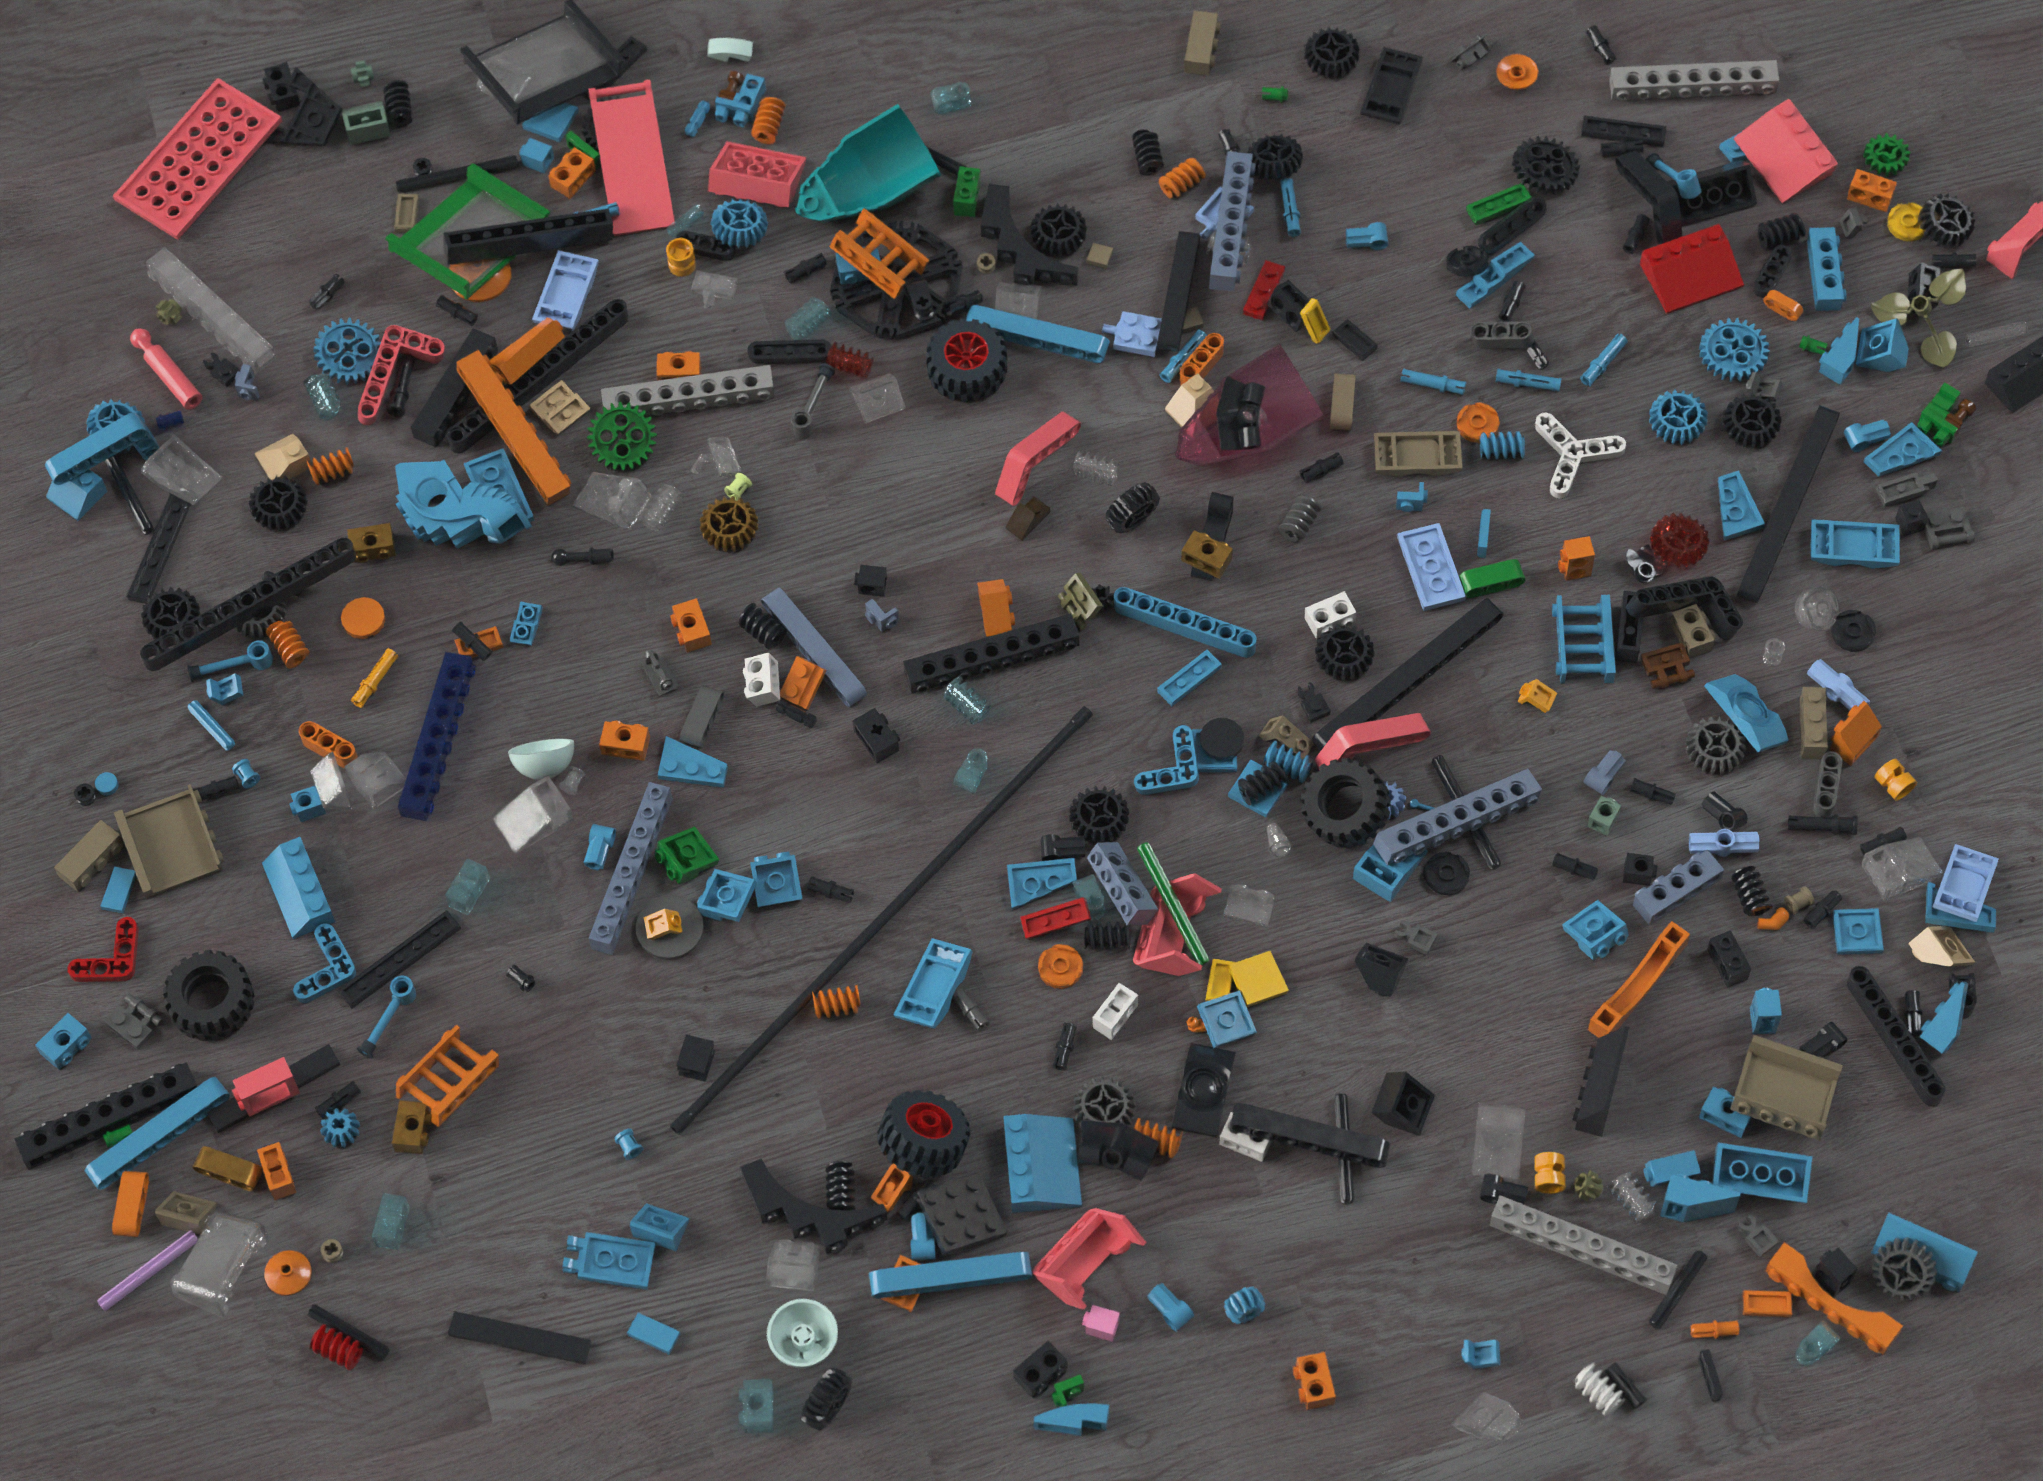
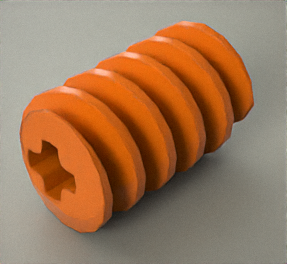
M766 97L760 101L751 131L752 136L760 143L769 145L776 141L777 130L780 128L781 117L786 107L782 100Z
M1187 158L1184 163H1180L1178 167L1173 168L1172 172H1167L1165 176L1160 177L1159 185L1168 198H1172L1173 195L1179 197L1180 191L1185 193L1187 191L1186 186L1192 188L1193 182L1198 184L1200 182L1199 177L1205 179L1206 174L1201 164L1195 158Z
M348 447L345 448V454L340 449L337 450V457L330 452L329 460L324 455H321L320 463L316 458H313L312 465L306 461L312 479L317 485H320V478L327 483L329 475L336 480L337 472L342 477H345V470L353 474L354 464Z
M277 621L269 625L266 634L271 642L274 643L273 645L286 667L289 669L295 668L309 655V649L301 641V636L293 628L292 622Z
M855 985L854 992L851 991L849 986H846L845 993L839 987L836 990V995L833 994L831 989H828L827 996L824 995L822 990H819L818 997H815L812 992L815 1014L818 1019H822L823 1012L827 1018H831L832 1011H834L837 1017L840 1016L841 1010L844 1011L845 1015H849L850 1008H852L855 1014H858L859 1007H861L858 985Z
M1141 1118L1137 1119L1134 1129L1159 1141L1157 1150L1160 1148V1155L1164 1156L1169 1151V1157L1174 1158L1179 1150L1183 1131L1179 1136H1176V1129L1173 1128L1171 1133L1168 1134L1167 1126H1164L1159 1131L1158 1123L1153 1128H1150L1148 1120L1142 1126Z

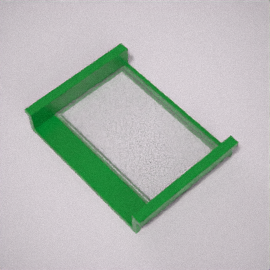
M472 163L467 167V181L401 238L390 233L386 236V241H388L391 253L395 252L463 295L464 299L467 300L517 255L448 265L443 250V233L546 218L550 215V211Z

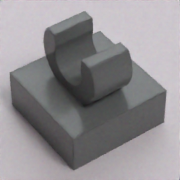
M1856 208L1848 209L1839 221L1846 238H1854L1859 231L1863 230V224L1868 223L1866 216L1859 215Z

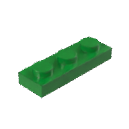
M1520 183L1468 204L1466 211L1474 224L1479 225L1515 210L1532 197L1526 187Z

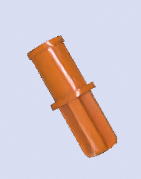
M1713 1320V1323L1692 1324L1691 1335L1693 1338L1714 1337L1715 1339H1718V1336H1738L1739 1323L1738 1320L1728 1322Z

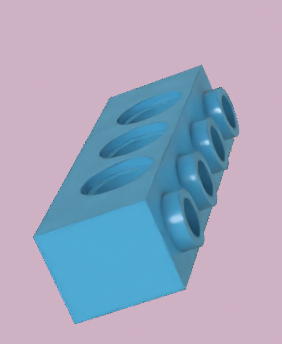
M1835 227L1809 228L1807 236L1815 311L1841 310L1842 304L1846 302L1847 298L1846 289H1842L1844 272L1840 271L1842 255L1838 253L1837 248L1840 246V238L1836 236Z

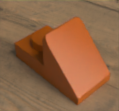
M891 1164L870 1198L879 1205L884 1204L887 1212L892 1211L903 1192L912 1189L913 1176L908 1175L909 1172L905 1170L902 1172L897 1169V1165Z

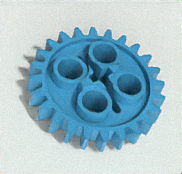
M340 318L338 325L331 321V328L325 325V333L319 331V338L315 339V345L317 346H314V353H317L314 355V360L318 361V368L323 367L322 374L324 375L329 372V379L337 377V383L345 379L346 385H348L351 379L355 384H357V378L364 382L365 375H370L381 342H377L379 334L373 335L374 328L367 330V323L360 326L359 319L354 324L351 318H348L347 323H344L342 318ZM351 335L354 338L351 340H347L344 338V336ZM330 348H336L338 352L331 353L328 350ZM364 349L367 350L368 353L360 354L358 351ZM348 362L351 363L353 366L345 367L343 366V364Z
M1727 318V323L1725 324L1722 320H1719L1718 326L1712 324L1711 329H1706L1705 335H1702L1699 356L1703 358L1702 364H1708L1707 371L1715 370L1713 376L1719 373L1722 374L1721 380H1724L1726 376H1729L1730 382L1733 381L1734 377H1737L1738 381L1741 382L1742 376L1749 380L1752 372L1758 373V370L1762 371L1764 364H1767L1770 352L1768 350L1769 342H1765L1767 336L1761 335V329L1754 330V323L1747 326V320L1742 324L1739 323L1738 318H1736L1735 323H1732L1730 318Z

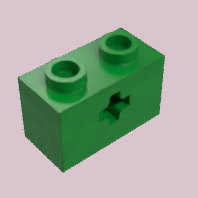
M959 167L953 201L954 215L975 217L981 186L980 169Z

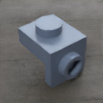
M243 364L240 372L236 373L235 388L239 397L245 400H258L259 393L257 387L252 385L255 376L250 365Z
M873 599L865 603L866 618L871 624L875 623L881 632L887 628L894 627L899 621V611L897 608H893L885 614Z

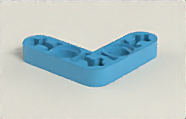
M1178 726L1173 732L1177 766L1146 771L1136 775L1134 785L1138 793L1148 795L1190 788L1198 783L1199 772L1195 741L1192 730L1188 726ZM1183 733L1186 734L1187 745H1183L1180 738ZM1184 752L1192 754V757L1187 761L1180 759L1181 754ZM1188 767L1191 773V779L1189 780L1186 779L1185 769ZM1169 775L1173 778L1169 784L1161 783L1163 776ZM1153 778H1156V781H1157V784H1158V785H1156V786L1154 785V779H1153ZM1143 780L1148 782L1146 787H1142Z
M328 923L317 926L314 934L330 966L295 984L293 992L296 999L301 1003L311 1002L346 984L356 976V969L335 929ZM326 931L331 940L330 943H327L322 932ZM333 948L342 950L338 957H331L329 952ZM341 962L344 963L345 967H346V968L348 969V971H349L348 974H345L344 972H342V969H341V966H340L339 963H341ZM328 976L331 978V982L328 985L321 986L319 984V980L322 977ZM313 982L315 983V986L317 988L316 991L314 990V987L311 984ZM302 988L307 990V995L301 993Z

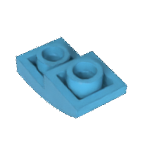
M520 602L517 619L513 623L510 642L532 646L542 614V605Z

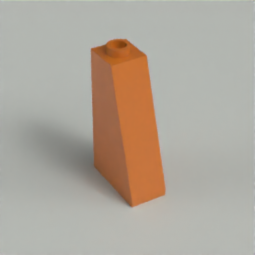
M547 317L490 360L491 369L493 372L499 373L502 381L508 384L514 383L565 337L562 333V325L557 320Z

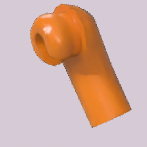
M1778 908L1770 919L1758 918V929H1781L1789 919L1788 911L1785 908Z
M1190 1017L1187 1020V1026L1191 1032H1206L1202 1019Z

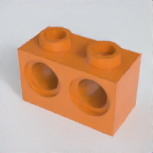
M574 147L570 153L564 155L560 164L550 171L549 181L551 188L571 199L595 173L594 159Z
M1857 169L1851 182L1847 199L1887 212L1897 182Z
M1590 536L1564 541L1563 549L1560 550L1561 560H1558V568L1560 573L1564 574L1565 581L1591 576L1595 553Z
M280 1142L257 1149L268 1187L274 1200L297 1193Z
M1325 1352L1297 1357L1296 1366H1293L1295 1380H1300L1301 1388L1298 1389L1301 1403L1305 1402L1307 1410L1335 1404L1336 1396ZM1311 1366L1314 1367L1317 1370V1372L1314 1374H1309L1304 1369L1306 1367ZM1312 1389H1319L1322 1395L1313 1396L1310 1391Z

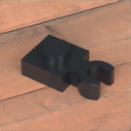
M212 352L211 357L214 361L207 362L204 359L203 364L206 369L211 370L212 377L227 388L235 380L236 373L240 372V369L226 358L220 362L218 355Z
M1309 682L1308 689L1310 691L1304 692L1301 687H1298L1297 693L1303 699L1301 707L1310 723L1330 715L1331 710L1321 693L1314 694V685Z

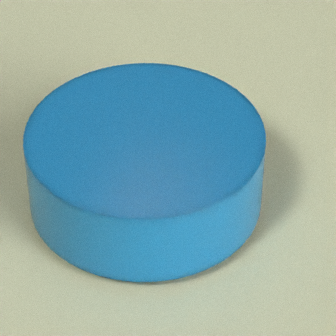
M102 773L95 780V787L101 795H112L118 789L117 778L112 773Z

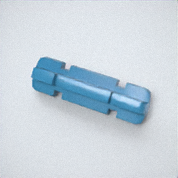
M704 100L699 102L698 108L694 111L689 124L684 129L687 136L694 137L698 131L696 129L700 128L706 117L705 114L710 110V104Z

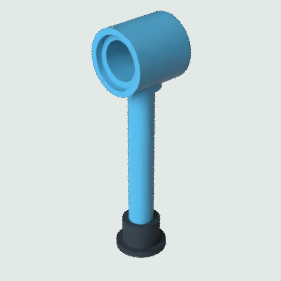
M1651 153L1647 156L1646 161L1655 170H1660L1677 182L1682 198H1694L1701 193L1695 170L1687 169L1678 173L1663 163L1659 154Z
M258 640L248 646L246 655L199 666V664L194 666L187 665L191 682H194V679L201 678L204 674L246 663H251L258 670H265L272 665L273 656L267 643Z
M397 976L392 980L390 984L392 1001L368 1040H364L361 1047H357V1050L364 1056L373 1058V1052L376 1049L375 1044L399 1005H408L416 998L414 985L407 976ZM401 988H408L405 993H398Z

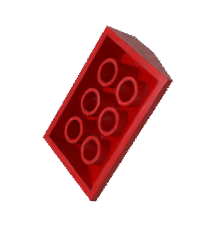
M1720 224L1642 251L1640 266L1666 314L1744 287L1730 243Z

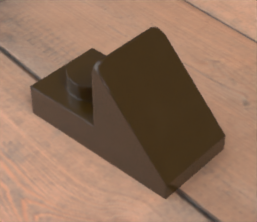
M1033 496L1026 505L1022 503L1017 505L1006 525V529L1023 541L1050 513V507Z

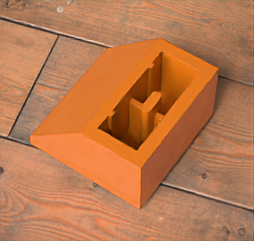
M1865 701L1859 706L1854 705L1848 713L1849 717L1845 721L1841 720L1834 728L1836 733L1831 738L1832 745L1830 751L1838 753L1842 760L1850 766L1878 738L1882 728L1870 706Z

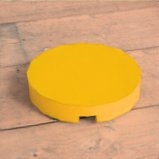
M1908 202V204L1901 203L1893 207L1887 218L1889 231L1896 238L1903 241L1921 239L1925 230L1920 229L1921 223L1918 222L1922 206Z

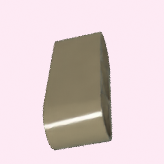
M1334 373L1330 429L1351 431L1356 375Z

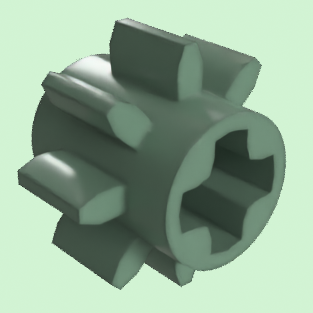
M365 60L355 62L356 67L351 68L353 82H359L360 87L369 86V80H374L372 65H366Z

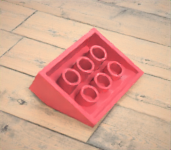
M1790 99L1772 108L1734 137L1735 142L1782 204L1832 175L1838 165L1837 161Z
M726 142L709 170L708 192H713L717 195L733 196L737 199H749L757 203L774 204L777 207H789L794 199L806 163V157Z

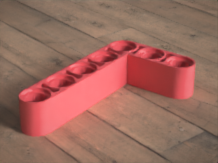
M391 325L387 327L358 406V421L367 426L372 425L376 421L400 353L436 364L443 359L444 343L437 338L401 326ZM396 335L399 339L394 341L389 336ZM417 342L419 346L412 347L409 343ZM432 348H436L440 352L437 354H433L429 350ZM390 354L392 358L385 359L382 355ZM381 372L384 373L386 376L384 378H379L375 374ZM371 391H376L380 395H378L377 397H372L369 395V393ZM370 410L373 414L366 416L362 412Z
M1062 411L1015 445L1006 457L995 495L1012 506L1017 505L1023 497L1032 468L1074 438L1080 430L1081 422Z
M1420 713L1344 726L1333 734L1314 762L1320 771L1319 766L1324 763L1326 766L1330 765V760L1337 759L1339 762H1342L1343 758H1350L1352 760L1358 753L1418 743L1428 738L1431 731Z

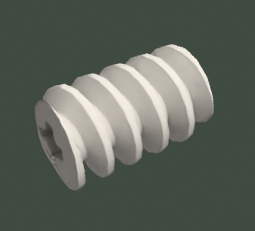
M1592 1363L1579 1373L1574 1382L1577 1381L1576 1388L1578 1390L1584 1388L1583 1395L1585 1397L1591 1395L1589 1399L1591 1403L1598 1401L1596 1408L1598 1410L1604 1409L1603 1415L1607 1417L1621 1406L1625 1398L1620 1399L1622 1390L1616 1393L1613 1392L1616 1386L1615 1383L1609 1386L1606 1385L1609 1379L1608 1376L1603 1379L1599 1378L1602 1373L1601 1370L1593 1372L1595 1364Z

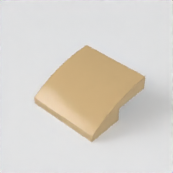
M563 380L559 381L529 405L530 410L557 435L590 410V407L577 393L574 394Z

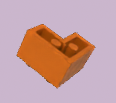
M1003 579L977 583L986 637L1011 631L1012 626L1015 625L1014 612L1010 613L1009 605L1013 604L1009 585L1005 586Z

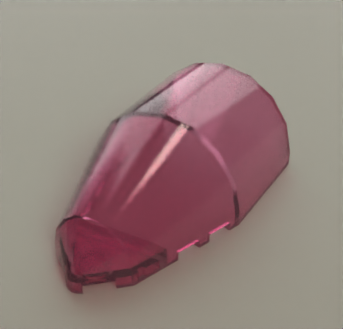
M1278 344L1228 375L1244 384L1254 382L1266 387L1258 418L1261 447L1251 450L1233 451L1220 449L1216 410L1224 386V378L1217 389L1207 397L1205 403L1195 411L1180 429L1175 455L1180 461L1200 467H1207L1270 452L1324 419L1325 416L1281 344ZM1244 412L1243 415L1247 420L1253 419L1251 413Z

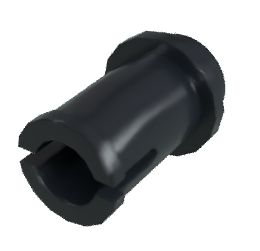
M512 965V968L510 967L506 973V976L517 983L522 991L528 992L535 986L536 981L534 977L527 975L517 965Z

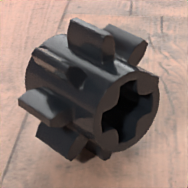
M1098 584L1095 589L1092 588L1103 605L1100 611L1103 613L1105 609L1112 608L1114 593H1110V586L1105 587Z

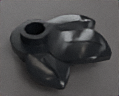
M1649 544L1644 545L1637 552L1631 549L1627 550L1626 561L1633 569V575L1637 581L1649 583L1654 576H1660L1665 572L1667 559H1655Z

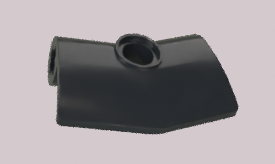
M1229 376L1225 378L1216 410L1221 450H1251L1261 447L1258 418L1266 390L1265 386L1254 382L1244 384ZM1244 412L1251 413L1253 419L1247 420L1243 415Z
M1081 1121L1082 1143L1079 1146L1078 1152L1079 1164L1106 1166L1109 1169H1118L1139 1181L1143 1180L1155 1155L1159 1141L1122 1123ZM1110 1152L1117 1153L1119 1161L1112 1160Z

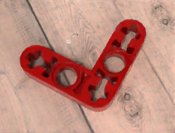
M123 917L117 922L113 958L74 959L67 967L71 979L76 982L130 980L134 976L139 933L136 921L131 917ZM130 924L131 928L128 929L129 938H127L124 929ZM125 944L131 945L130 952L126 954L120 952L121 946ZM105 965L107 966V971L104 974L98 975L95 973L98 966ZM81 966L83 970L76 974L75 971ZM123 966H127L128 969L121 973L120 970L123 969Z

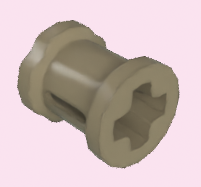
M1805 886L1798 893L1784 897L1785 905L1793 915L1797 914L1801 908L1807 905L1812 906L1815 903L1812 893Z

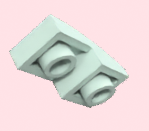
M734 38L710 39L707 57L725 62L728 61L729 57L749 62L752 57V42Z

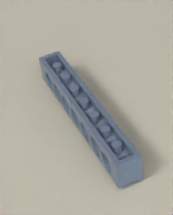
M1227 152L1209 289L1234 292L1235 283H1240L1241 271L1237 269L1238 267L1242 268L1243 255L1239 254L1244 252L1245 239H1242V236L1246 237L1247 224H1244V221H1248L1249 209L1246 206H1250L1252 194L1248 193V190L1252 191L1254 178H1250V175L1255 174L1256 164L1252 163V154Z
M1526 769L1377 833L1373 844L1386 865L1394 862L1400 863L1410 855L1421 854L1426 848L1431 846L1437 847L1450 838L1456 839L1468 830L1475 831L1487 822L1493 823L1505 814L1512 815L1524 806H1533L1538 802L1542 788L1529 769Z
M652 782L648 783L591 930L589 942L592 950L613 955L673 800L670 787Z

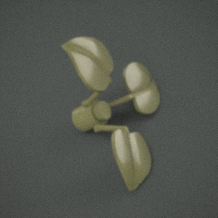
M1963 269L1947 271L1932 281L1929 291L1936 298L1918 295L1913 298L1910 304L1909 299L1904 294L1890 293L1871 304L1873 313L1881 323L1897 318L1900 325L1903 326L1907 322V314H1911L1913 310L1917 315L1924 317L1933 336L1927 337L1923 341L1921 353L1926 361L1943 368L1953 361L1957 351V342L1949 331H1943L1937 335L1928 315L1932 310L1931 302L1941 300L1944 305L1951 306L1959 303L1964 298L1966 282Z

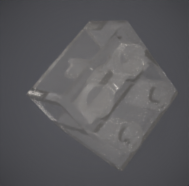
M788 1239L775 1240L768 1258L766 1286L813 1291L817 1279L822 1246L815 1245L812 1242L794 1243Z

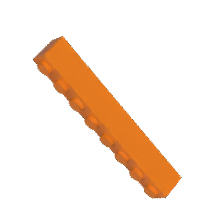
M477 350L457 361V372L543 500L549 506L570 494L571 481L567 474H562L559 470L560 465L554 456L551 457L547 452L548 447L544 440H539L536 436L537 431L534 425L526 421L524 418L525 413L520 405L516 406L511 391L508 388L505 390L501 384L503 383L501 376L498 372H493L488 357L482 355Z

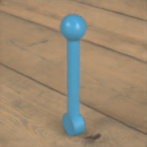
M1416 799L1410 801L1412 809L1422 808L1428 811L1434 809V807L1420 804Z

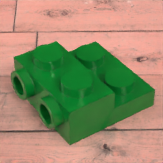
M695 826L658 841L654 853L656 861L659 864L663 863L667 868L669 879L676 880L679 885L697 878L699 872L713 867L719 862V858Z

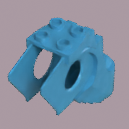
M445 460L438 462L399 463L395 466L399 494L396 496L399 502L396 503V506L418 540L422 538L426 542L432 539L435 546L451 539L458 549L485 534L490 543L502 544L526 528L528 530L532 527L519 504L509 493L501 492L499 488H491L490 486H482L481 483L472 482L462 489ZM446 495L442 503L434 507H428L430 500L434 496Z

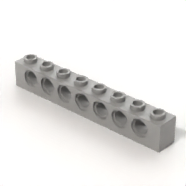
M1777 60L1612 67L1609 81L1612 100L1624 101L1627 99L1645 100L1648 98L1666 99L1669 97L1687 98L1690 96L1708 97L1712 95L1729 96L1735 94L1777 93L1779 75Z
M770 365L601 389L603 407L607 410L611 409V403H613L615 408H618L619 402H622V404L630 402L631 409L638 405V412L641 413L645 410V416H659L669 412L679 413L691 409L700 410L712 406L721 407L727 404L775 398ZM620 417L616 420V422L626 418Z
M1499 1196L1489 1225L1491 1227L1665 1295L1668 1293L1678 1266L1503 1196Z

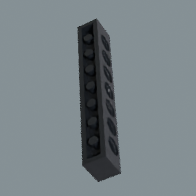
M1070 613L903 661L904 673L911 693H923L933 687H944L954 681H965L975 675H986L996 669H1007L1017 663H1028L1038 657H1048L1059 651L1072 650L1076 646H1080L1079 633L1073 616ZM1052 636H1059L1058 639H1053V638H1051V637H1052ZM1038 642L1037 645H1031L1030 643ZM1017 648L1016 651H1010L1009 649ZM996 654L995 657H989L988 655ZM975 660L974 663H968L967 661ZM954 666L953 669H947L946 667ZM933 672L932 675H926L925 673Z
M187 1062L176 1064L168 1071L153 1074L143 1082L133 1083L125 1090L110 1093L106 1098L98 1102H90L80 1110L67 1112L62 1118L55 1121H47L41 1127L32 1131H25L19 1137L14 1138L23 1162L28 1170L102 1138L104 1134H107L106 1131L108 1130L112 1132L159 1113L198 1086ZM170 1083H176L173 1088H167ZM155 1092L152 1097L145 1098L148 1093ZM127 1102H133L130 1107H124ZM112 1111L109 1116L102 1117L105 1112ZM90 1121L87 1126L81 1127L83 1122ZM69 1130L65 1136H59L62 1131ZM47 1140L44 1145L38 1146L40 1141Z

